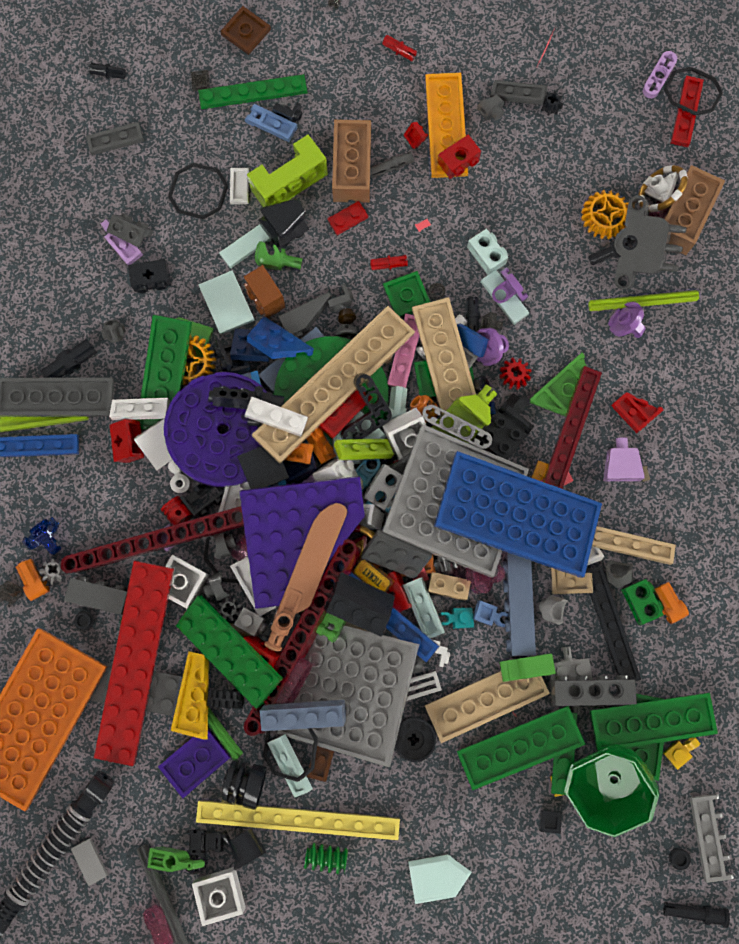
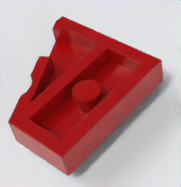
M627 392L611 405L636 434L664 410L662 407L656 408L649 405L648 401L638 399Z

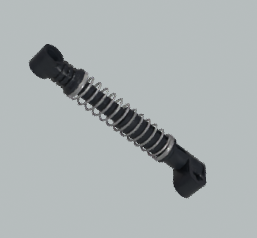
M99 770L96 772L77 800L72 801L68 805L67 813H63L62 819L57 820V826L52 827V833H48L46 836L47 840H43L41 842L42 846L37 847V853L31 855L32 860L26 862L27 867H23L21 874L16 875V880L12 881L11 886L7 887L4 892V898L0 902V938L19 910L25 908L31 901L28 893L35 895L36 891L33 887H41L38 880H46L43 873L51 874L48 866L56 867L53 860H61L60 855L66 853L65 848L71 846V840L76 839L75 834L81 833V826H86L85 822L90 821L92 811L97 804L100 805L111 791L114 781L106 773ZM34 855H38L36 860L33 859ZM29 862H33L31 867L28 866ZM27 868L28 871L24 874L23 869ZM22 875L23 878L19 881L18 876ZM14 882L18 883L16 887L13 886Z

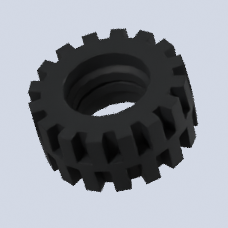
M209 690L207 706L243 709L244 696L240 692Z

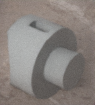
M554 595L543 599L539 605L543 619L558 625L562 624L563 611L568 600Z

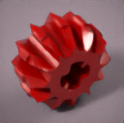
M513 357L510 362L505 361L504 366L500 368L502 374L499 375V378L505 379L502 383L503 385L510 384L509 389H512L513 385H515L516 390H519L520 385L525 387L527 385L526 381L531 379L528 374L532 371L531 369H526L528 362L521 364V358L516 362ZM514 371H517V377L513 376Z

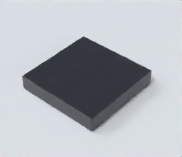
M262 446L237 456L250 489L268 487L289 478L283 462L279 464Z

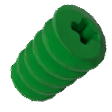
M313 842L310 848L307 846L304 869H307L309 864H311L312 870L315 871L317 865H319L320 872H323L327 866L328 873H331L333 868H335L336 874L339 875L341 870L344 869L345 875L348 849L345 848L340 853V848L337 846L335 851L332 852V847L329 845L325 851L323 844H320L319 848L316 849L315 842Z

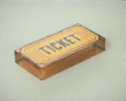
M363 558L352 571L361 581L385 592L395 582L374 563Z

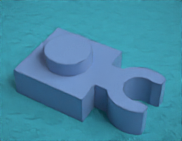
M477 601L473 619L492 626L494 621L497 626L505 627V624L500 622L501 616L508 617V613H496L498 607L483 601Z

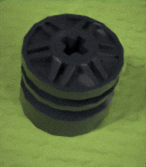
M419 718L405 719L400 723L394 750L405 760L421 762L429 758L434 752L437 743L436 733L425 720ZM412 734L418 738V741L414 742L413 745L408 741V737H411Z
M233 759L224 777L222 802L228 803L232 794V805H236L239 797H243V807L256 810L262 794L267 767L253 764L249 773L246 772L247 762L243 761L240 770H238L239 760Z

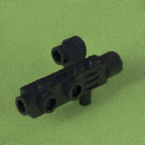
M221 386L219 388L214 387L213 391H209L208 401L212 402L213 406L247 409L251 397L281 407L284 405V396L263 392L261 386L255 387V391H249L245 388L239 390L229 389L226 386ZM248 418V426H257L259 428L263 424Z

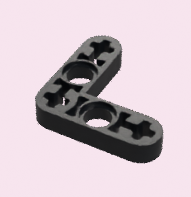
M365 373L357 374L353 383L369 412L342 429V440L349 439L346 438L349 431L354 433L352 439H363L389 422L392 417L391 410L373 379ZM361 378L365 380L367 379L365 384L368 388H370L369 390H366L364 386L359 385L361 383ZM372 393L377 394V401L375 403L368 402V397ZM381 410L385 412L384 418L378 417ZM372 415L376 418L377 423L371 418ZM364 420H370L371 426L367 430H363L361 427ZM356 426H357L358 430L362 432L361 434H359L358 432H355V431H357V429H355Z

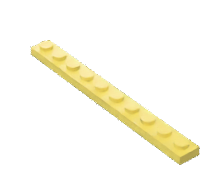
M199 800L196 823L398 840L400 818L258 805L256 810L244 808L243 804L236 803V805H232V803Z

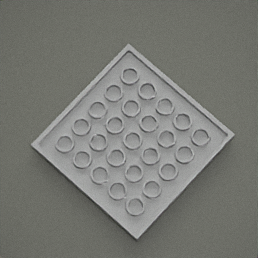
M422 424L382 532L492 578L495 575L502 550L434 527L454 455L458 451L527 476L529 469Z
M310 617L309 622L313 625L316 618ZM330 623L328 629L333 630L335 625ZM348 626L343 627L334 643L329 641L328 637L317 634L289 687L285 703L345 700L346 722L344 726L312 728L318 738L317 746L390 767L419 644L384 635L380 637L372 632ZM304 632L301 640L302 643L306 640V634ZM308 729L278 730L277 733L279 735L286 734L289 738L309 744L314 743V739Z

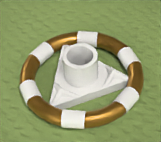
M665 166L655 171L644 181L638 195L645 198L646 193L648 196L662 202L649 205L648 212L661 211L671 206L680 198L687 186V172L680 166ZM671 173L665 178L662 176L664 174ZM679 176L681 180L678 189L673 193L674 187ZM639 200L638 204L642 208L643 201Z

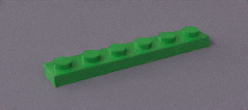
M302 74L198 90L201 109H209L307 94L305 75Z

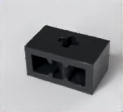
M165 259L128 265L131 287L135 292L146 293L150 289L164 290L171 286L169 267Z

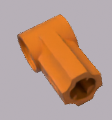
M33 559L23 561L16 566L24 584V593L30 601L50 592L49 586H46L47 582L42 581L43 577L40 576Z
M669 582L654 589L657 599L663 606L662 612L664 615L666 614V620L670 624L689 615L686 605L678 599Z

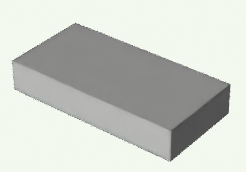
M91 838L71 848L88 886L109 875Z

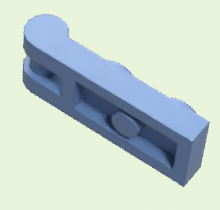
M256 104L252 106L250 115H247L245 118L247 124L256 126L287 142H290L298 128L296 123Z

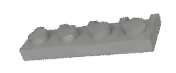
M719 794L689 797L704 881L709 883L734 879L732 873L726 874L724 861L730 860V855H722L720 840L726 839V834L718 833L716 822L717 818L723 817L721 812L715 813L713 800L719 799Z

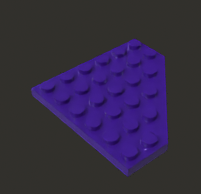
M360 476L239 491L255 609L280 605L311 525L323 509L334 503H340L347 509L346 518L328 562L334 556L339 545L344 543L343 541L349 537L365 517Z

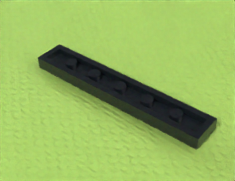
M599 566L586 570V573H592L593 593L589 594L617 675H628V679H635V682L639 681L641 677L603 567Z

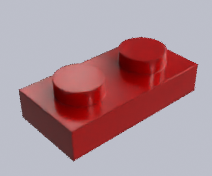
M357 201L327 218L335 234L339 235L366 220L368 214L361 203Z

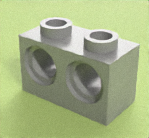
M382 464L362 498L381 510L389 509L402 475L389 466ZM389 474L393 475L395 479L394 483L390 486L385 481ZM378 491L384 493V500L382 502H377L375 499Z

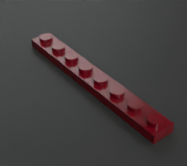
M586 366L582 367L543 480L544 483L563 489L602 372Z

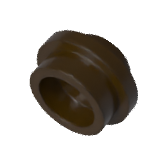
M350 308L342 309L339 312L338 322L341 324H352L356 320V314Z

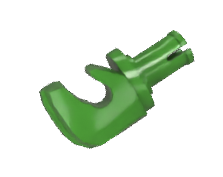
M259 241L255 251L257 266L263 265L266 269L281 271L284 266L301 269L303 258L286 255L287 253H285L283 248L280 253L276 245H273L274 254L269 255L266 250V243Z

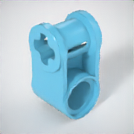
M364 459L359 467L355 469L363 481L364 488L362 492L370 485L380 469L379 459ZM371 460L377 462V467L373 470L367 468V463Z

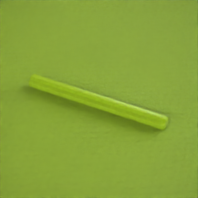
M692 290L590 300L588 308L589 311L625 308L624 304L628 302H637L640 306L693 302L699 299V292Z

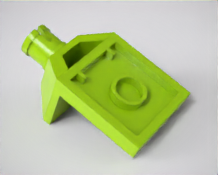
M485 385L477 395L456 398L446 411L482 429L491 423L490 407L488 405L497 396V393L494 390L490 391L492 388ZM444 418L443 425L446 428L452 427L454 424L453 418ZM433 425V426L431 427V428H433V429H435V430H437V431H440V432L445 433V434H447V435H449V436H452V437L457 438V439H459V440H461V441H464L463 439H461V438H459V437H457V436H455V435H453V434H451V433H449V432H447V431H445V430H443V429H441V428H439V427H437V426H435V425ZM465 425L460 429V433L463 437H467L471 434V429ZM475 429L474 436L470 439L471 441L478 433V430Z

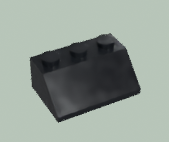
M340 571L326 601L324 610L333 616L381 637L390 619L395 596Z

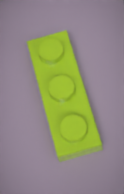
M388 439L336 440L334 443L339 460L391 459L394 455Z

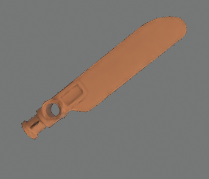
M340 503L331 504L323 509L314 519L270 628L272 632L268 641L264 644L269 649L274 651L282 650L281 644L293 626L295 615L311 605L347 515V509L344 505ZM281 616H286L289 618V621L282 624L278 619Z

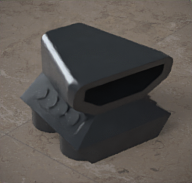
M297 199L265 206L260 209L263 217L258 219L260 226L277 247L287 246L291 240L302 237L306 231L310 230L305 220L306 212Z

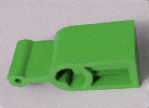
M551 653L499 662L503 682L556 674Z
M160 846L150 848L147 868L166 872L184 869L193 870L203 868L205 861L202 859H190L189 854L184 850Z

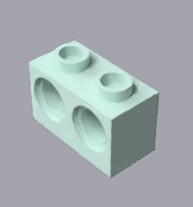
M487 228L468 240L467 248L487 275L507 263V251L504 247L499 246L496 236L490 233ZM485 242L488 246L483 247L479 243ZM495 256L498 258V261H493L490 257Z

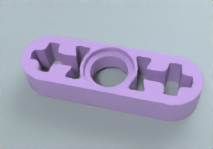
M666 51L660 57L643 88V94L647 98H655L659 94L677 62V56L674 52ZM667 58L671 59L667 67L663 66ZM662 72L664 78H657L655 73ZM654 82L656 83V86L654 90L651 92L649 91V89L651 88Z

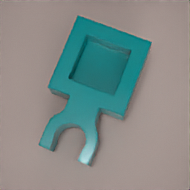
M472 608L451 609L452 614L448 612L439 613V616H445L447 619L446 623H441L442 626L453 623V629L474 627Z

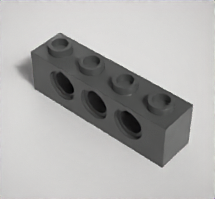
M605 675L596 676V680H589L588 676H576V680H569L568 676H556V680H550L551 702L554 706L637 704L635 679H628V675H616V679H609ZM612 684H614L617 688V691L614 695H611L609 692V688ZM572 685H575L577 688V693L574 696L569 694V688ZM591 685H595L597 688L594 696H591L589 693Z

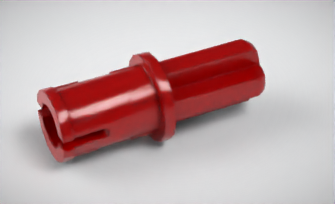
M389 35L384 37L382 44L411 62L414 60L413 56L416 57V50L405 45L403 41L400 42Z
M387 255L386 258L371 259L370 267L372 270H391L396 267H407V256L390 257V255Z

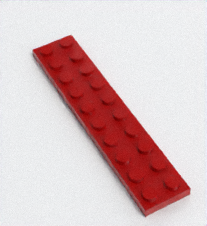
M133 561L94 754L95 759L128 766L135 765L174 568Z

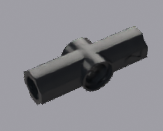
M86 338L71 350L66 349L60 352L56 360L40 370L44 378H61L66 374H72L75 369L78 370L81 364L95 355L97 351Z

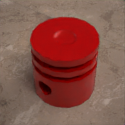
M180 496L172 498L161 508V512H164L172 526L187 522L193 516L187 506L183 504L184 502L180 499Z

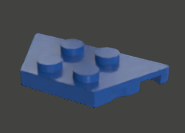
M263 317L247 335V342L271 359L296 357V353L305 352L307 356L313 355V348L266 317Z

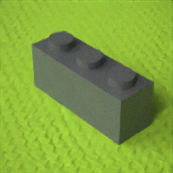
M78 576L77 579L70 578L64 601L123 615L127 587L115 585V588L107 587V582L96 580V584L89 582V578Z

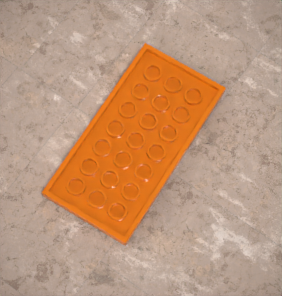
M37 628L0 694V797L23 811H27L108 667L41 628Z

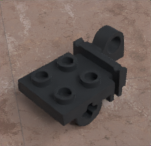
M513 393L492 417L491 423L482 429L492 437V444L486 448L488 452L508 460L534 428V425L520 415L531 401L526 396L522 395L520 398ZM485 434L483 437L477 435L476 439L480 440L481 446L483 443H488Z

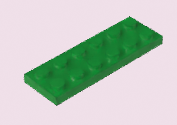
M153 315L140 399L168 398L171 403L175 395L182 390L192 322ZM137 419V421H140V428L147 430L161 420Z
M197 596L175 625L256 709L264 703L283 679L202 596Z
M710 693L589 710L597 751L611 745L628 748L718 734Z
M566 706L458 750L457 754L472 790H475L584 746L585 742L569 706Z

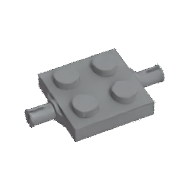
M571 646L562 647L564 659L554 663L556 674H551V680H556V676H568L569 680H576V676H588L589 680H593L589 658H572ZM572 685L569 688V694L574 696L577 693V688L575 685ZM591 685L589 688L591 696L595 695L594 685ZM572 706L573 712L578 713L577 715H582L580 706Z

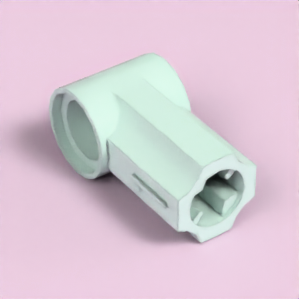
M401 386L391 387L389 408L392 417L390 420L406 413L407 388Z

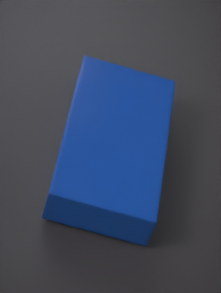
M461 323L457 324L462 346L476 356L484 357L489 339Z

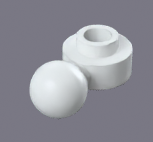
M172 459L168 464L169 471L174 473L170 481L171 489L176 493H184L190 488V480L181 473V470ZM178 480H182V487L177 486Z

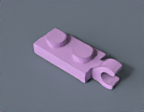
M104 220L101 225L107 232L109 222ZM110 233L104 236L127 265H131L143 256L136 246Z

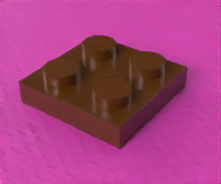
M242 6L220 32L224 38L249 55L270 32L271 27Z

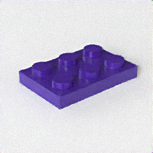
M208 729V740L192 737L160 764L158 768L179 795L184 798L231 757Z

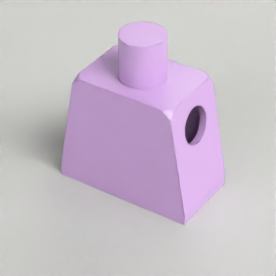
M616 438V448H611L607 451L603 481L643 480L644 472L638 448H628V438Z

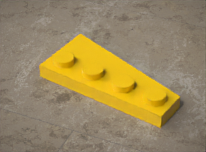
M188 651L171 731L208 740L209 660L203 654Z

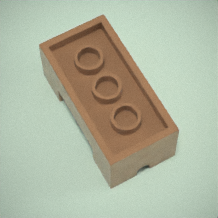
M334 120L333 202L354 200L360 203H370L371 120Z
M692 165L687 171L688 182L683 194L669 207L664 217L672 225H681L687 228L685 233L671 232L669 244L682 246L683 250L680 253L687 255L696 244L725 183V180Z

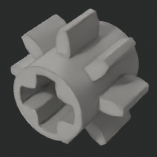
M54 559L48 564L43 562L45 569H40L39 574H44L43 582L47 580L52 585L55 580L61 581L60 575L65 574L60 568L61 562L56 563ZM49 570H50V571L56 570V573H53V572H52L51 574H49L48 572H49Z

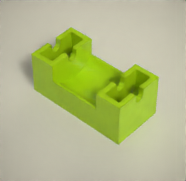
M309 134L293 144L294 152L296 153L295 158L271 174L267 172L263 165L247 174L250 189L263 207L288 201L328 175L326 157Z

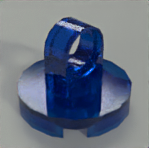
M53 517L50 518V521L47 519L42 520L30 529L31 535L28 538L24 537L22 543L29 550L43 545L50 554L55 555L62 549L60 545L57 546V541L53 537L59 528V523Z

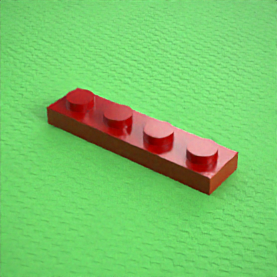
M686 75L679 104L697 112L704 79ZM678 108L670 144L688 148L691 142L696 115Z

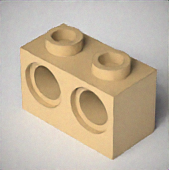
M432 572L427 590L431 594L466 601L471 580Z

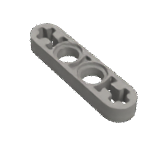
M435 405L424 407L422 416L427 422L478 448L486 449L492 444V437L488 432ZM434 408V413L439 416L440 412L444 413L440 418L439 424L435 423L438 420L437 418H427L426 410ZM446 417H451L454 420V424L450 428H446L443 425V420ZM465 425L471 429V434L467 437H463L460 433V429ZM475 429L478 430L476 435L481 437L484 434L486 435L487 444L483 443L481 446L480 440L474 438V441L470 440L474 436Z

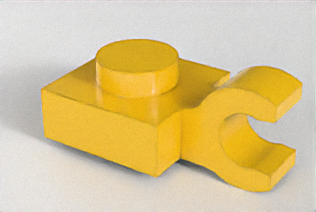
M696 737L689 738L683 744L677 740L663 754L678 770L693 757L689 752L696 749L701 743Z

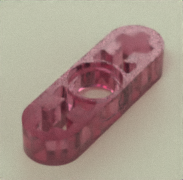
M301 658L297 662L275 704L294 703L312 669L313 664L310 661Z

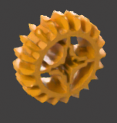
M605 190L601 194L596 192L594 196H589L588 201H585L584 208L581 210V214H583L581 221H585L583 227H589L588 233L594 231V237L600 234V239H603L605 235L608 240L612 236L616 238V235L626 228L625 220L629 202L624 203L625 197L619 198V192L613 195L612 190L608 194ZM601 204V208L593 212V208ZM620 217L619 223L615 225L611 224L613 220Z
M190 335L187 360L193 358L198 359V361L186 362L185 368L188 375L184 374L183 385H187L188 382L200 376L204 377L206 374H213L209 369L216 368L215 365L211 364V361H216V358H211L215 351H208L211 344L204 345L206 339L202 338L199 341V336L197 335L193 338ZM193 345L201 350L204 357L197 356ZM204 363L202 370L195 375L197 365Z

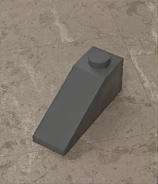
M328 292L278 316L283 329L299 339L303 338L304 334L308 332L328 306L327 300L331 299L330 293Z

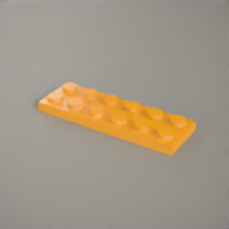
M461 73L425 74L431 178L448 177L437 163L438 154L466 136ZM456 157L459 160L464 159L463 157ZM468 168L458 177L468 176Z

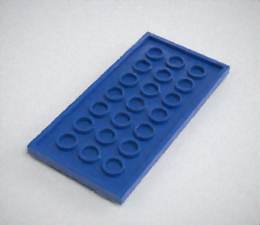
M457 451L453 458L434 527L583 578L585 577L602 503Z

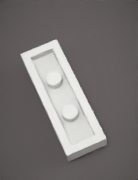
M251 397L245 413V417L300 437L308 419L307 416Z
M168 398L112 400L109 417L112 420L165 419L170 401Z
M247 556L230 567L255 609L249 559ZM276 606L258 608L255 611L259 616H262L276 608Z

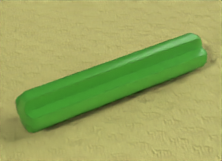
M208 708L209 728L232 759H238L243 752L211 709Z

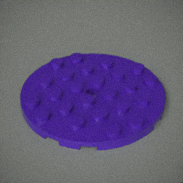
M216 372L215 374L204 377L200 376L192 380L175 395L166 412L164 437L171 458L183 473L205 485L230 487L247 482L237 456L261 447L252 437V434L258 428L257 426H248V418L245 417L247 409L213 406V403L208 401L209 391H213L214 387L219 388L221 386H226L229 389L239 390L245 388L249 391H255V387L261 385L240 374ZM220 425H227L229 431L225 434H220L218 427Z

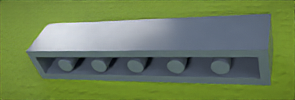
M502 551V553H505V561H502V572L506 573V581H503V592H507V600H504V612H508V620H505V632L509 634V640L505 642L506 652H509L510 656L536 655L531 560Z

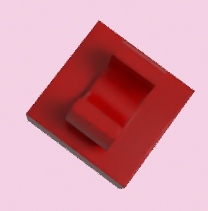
M412 122L404 133V137L413 149L418 148L428 137V134H425L422 130L423 126H420L418 122Z

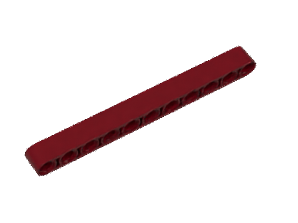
M239 506L65 556L60 563L61 569L66 573H80L244 526L243 518L240 522L235 520V515L238 512L242 513V507ZM222 517L224 524L219 528L216 522L218 518ZM203 522L205 525V529L202 533H200L198 531V526L200 523ZM182 528L186 530L184 538L180 537V530ZM164 533H166L168 537L166 543H163L161 540V537ZM145 539H148L149 545L145 549L143 546V541ZM127 544L130 545V552L128 554L125 552ZM109 549L112 551L110 559L107 558V551ZM90 555H93L94 558L92 564L88 560ZM72 560L75 561V567L73 569L70 566Z
M347 539L344 540L345 542L341 547L339 545L319 582L311 605L304 610L274 666V669L280 675L282 669L285 668L287 675L276 686L277 694L273 695L271 693L264 701L266 705L281 704L317 636L316 630L318 626L322 623L327 613L324 610V606H319V599L324 597L326 604L332 589L328 588V582L331 579L336 582L340 573L337 569L340 562L344 563V569L341 572L347 575L350 574L361 553V547L357 542ZM352 544L354 550L351 554H348L347 547ZM311 615H314L316 618L313 625L309 622ZM302 632L306 634V640L303 643L300 640ZM292 650H295L297 654L295 660L291 659L290 654ZM263 704L257 709L253 706L245 720L244 731L247 735L255 736L265 732L261 731L260 710ZM254 721L258 723L257 731L253 728Z

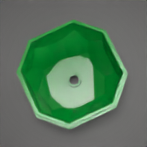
M614 745L600 749L572 763L564 790L588 829L612 837H617L651 822L660 794L659 787L651 771L632 749ZM615 776L618 780H613L611 777Z

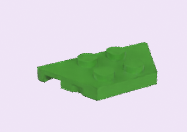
M584 354L578 355L529 399L531 400L530 403L566 416L581 369L586 366Z

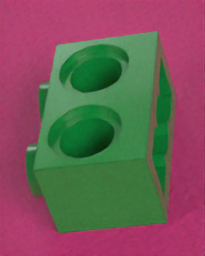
M647 579L640 580L621 589L638 625L646 624L664 615L662 612L663 606L658 599L656 600L654 587ZM637 587L643 590L641 598L636 595ZM646 605H649L652 609V613L649 616L644 611Z

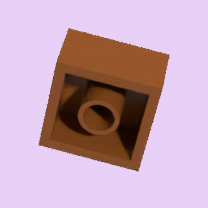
M263 265L243 276L245 292L249 299L254 301L260 315L264 314L266 318H270L286 308L282 293Z

